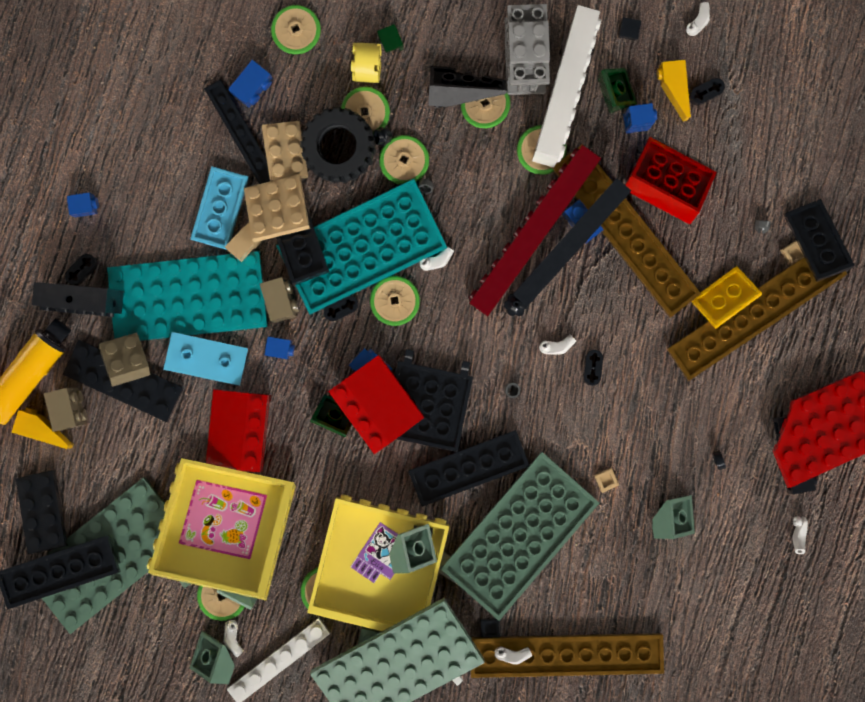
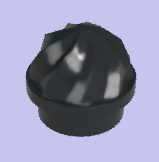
M379 127V129L374 130L373 135L376 145L386 146V144L391 142L393 135L388 128Z

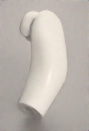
M708 2L699 4L698 16L686 27L688 35H697L709 23L710 8Z
M447 246V249L443 250L439 255L421 260L420 267L425 271L442 268L447 265L454 250Z
M568 335L559 342L542 341L539 349L544 354L560 355L566 353L576 340L571 335Z
M796 516L793 519V525L796 526L792 538L795 553L804 554L808 521L804 516Z
M229 620L224 628V645L233 655L238 657L244 651L236 640L238 624L235 620Z
M498 647L495 650V657L498 660L515 665L533 656L528 647L520 651H511L504 647Z

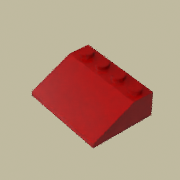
M649 137L625 185L631 190V194L690 225L700 213L717 172Z
M380 355L373 358L328 391L373 454L385 448L425 418Z
M213 389L206 464L240 471H263L271 395Z

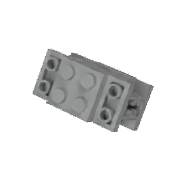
M547 4L507 5V17H505L507 94H545L546 84L550 83Z

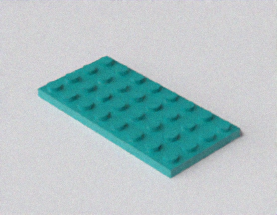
M410 180L314 227L330 272L295 286L309 315L425 258H429L447 249L445 241L415 180ZM276 245V246H277V249H278V251H279V253H280V255H281V257H282V259H283V256H282L280 247H279V245Z
M260 251L250 252L242 262L232 254L107 267L109 289L124 291L122 314L115 313L114 317H112L114 339L134 333L138 334L140 341L171 338L172 332L192 336L268 327L266 304L260 287V283H263Z

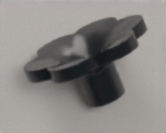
M510 294L508 300L504 302V307L510 316H522L524 310L527 309L513 294Z

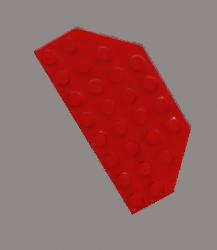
M862 371L855 372L792 400L788 416L784 419L779 432L778 443L775 444L773 454L788 488L864 455L865 373Z

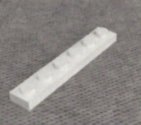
M320 617L230 685L227 691L236 702L244 701L326 638L331 632Z

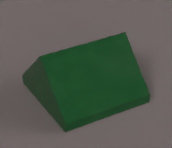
M626 68L604 69L600 72L597 79L609 113L637 104Z
M324 394L310 422L343 437H347L352 423L333 397Z

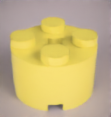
M353 43L354 60H351L352 81L379 83L381 75L380 56H382L381 44Z

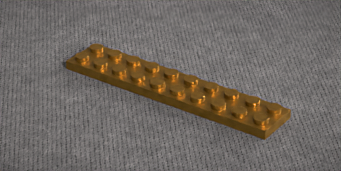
M571 153L562 159L560 163L552 167L558 177L561 175L558 172L564 163L568 165L572 160L569 157ZM599 164L596 165L574 196L577 201L581 200L588 210L613 183ZM625 198L601 224V227L604 229L602 233L669 318H671L701 293Z
M803 257L758 287L762 295L715 329L707 321L667 348V351L686 379L690 381L846 276L847 272L844 271L816 282L805 257Z
M662 633L511 636L500 638L470 637L485 659V663L471 670V678L664 674ZM498 647H504L511 651H520L528 647L533 656L515 665L498 660L495 657V650Z

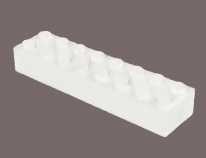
M580 5L577 6L532 159L533 162L554 167L556 162L560 163L564 155L566 146H563V144L565 145L571 128L569 127L576 113L575 108L581 95V87L585 81V72L589 66L592 56L591 52L597 38L596 34L602 19H599L600 11Z

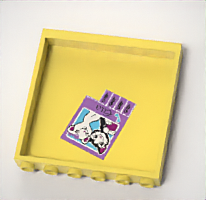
M341 494V497L337 496L307 613L384 631L430 606L450 527L449 524L441 518H435L434 521L427 519L428 516L416 513V516L408 514L409 511L398 508L397 511L390 510L388 505L379 504L374 506L368 500L360 499L358 502L352 500V497ZM429 524L430 527H433L432 540L437 562L411 573H393L389 553L397 535L414 529V525L422 526Z

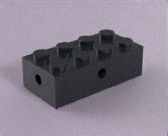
M34 282L32 305L39 306V310L114 317L115 313L122 314L124 291Z

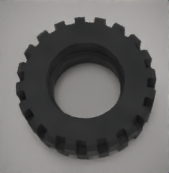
M348 108L323 109L322 113L319 114L317 112L313 115L314 119L311 122L308 120L306 123L307 128L301 134L303 141H300V147L303 151L301 154L308 168L320 178L332 183H348L350 180L358 179V176L361 174L364 175L368 171L366 170L368 166L372 165L373 156L376 154V140L368 123L361 115ZM334 128L349 130L356 140L354 155L348 161L341 164L328 161L321 151V143L324 136Z

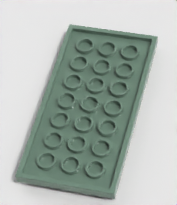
M540 452L440 569L499 621L599 505V502L549 457Z
M145 477L67 538L68 546L53 549L47 554L49 555L109 535L121 571L42 598L69 634L77 630L149 571L147 564L150 557H153L154 554L153 543L160 533L158 530L160 520L164 519L165 502Z
M445 598L312 669L310 675L329 702H412L485 663V659Z

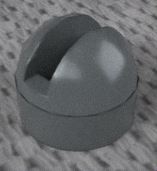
M421 178L419 180L418 188L422 194H429L433 191V182L430 178Z
M755 220V230L758 233L762 231L765 234L769 231L771 221Z
M514 382L507 383L504 387V393L510 398H516L520 394V387Z

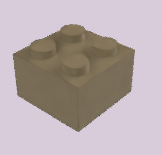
M280 277L260 283L271 322L278 323L297 317L296 312H299L297 302L291 296L294 293L291 282Z
M137 333L99 344L100 353L112 387L150 375L149 365Z
M63 388L44 393L53 432L87 425L88 415L82 406L83 394L78 388Z

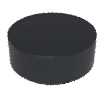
M720 450L713 452L712 455L717 469H726Z

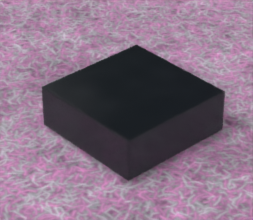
M623 17L618 38L637 41L642 20Z
M496 618L480 619L481 638L501 637L500 620L498 621Z

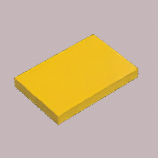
M736 266L700 292L701 294L691 302L716 329L759 298L762 292Z

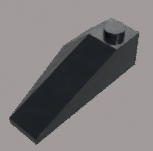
M430 67L428 106L437 108L449 107L507 94L506 80L486 75L476 77L469 71L463 74L455 72L456 68Z

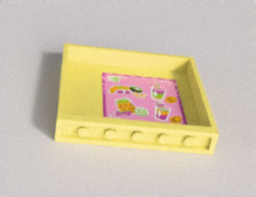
M181 458L180 463H177L175 467V481H172L170 485V498L164 505L165 516L164 519L160 520L158 527L160 533L153 543L154 554L153 557H150L147 564L148 573L154 576L267 601L296 488L294 482Z

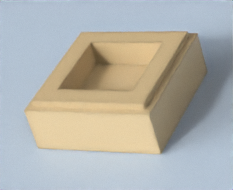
M796 240L780 250L790 266L804 257Z
M611 467L594 475L601 493L619 486Z

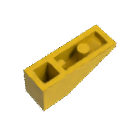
M686 61L662 62L659 68H657V80H660L662 89L682 121H687L691 114Z
M28 407L25 410H18L12 433L65 449L73 448L74 444L60 431L53 432L51 422L43 415L37 414L38 410Z

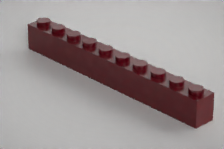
M582 145L580 149L577 147L569 156L572 158L568 165L564 163L558 172L561 174L557 181L555 179L551 181L547 187L550 191L546 196L541 195L536 202V205H538L537 209L534 212L530 211L524 219L527 223L523 228L519 226L513 235L516 238L512 244L510 242L506 244L502 250L504 252L502 258H496L491 265L493 268L492 272L489 275L486 273L479 282L482 286L478 291L474 289L469 296L471 300L469 304L487 317L601 160L599 156Z

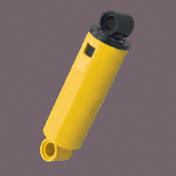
M55 318L45 331L37 329L0 377V424L6 425L42 378L48 374L58 358L66 351V347L62 342L72 330Z

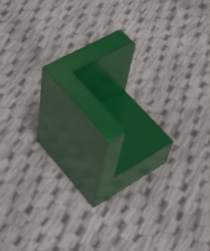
M395 24L377 31L378 39L386 53L398 48L400 51L404 50V45Z

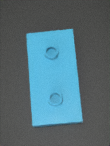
M211 166L190 240L227 250L225 246L232 239L245 194L244 188L247 187L249 180L248 176Z
M172 332L163 370L240 386L248 348Z

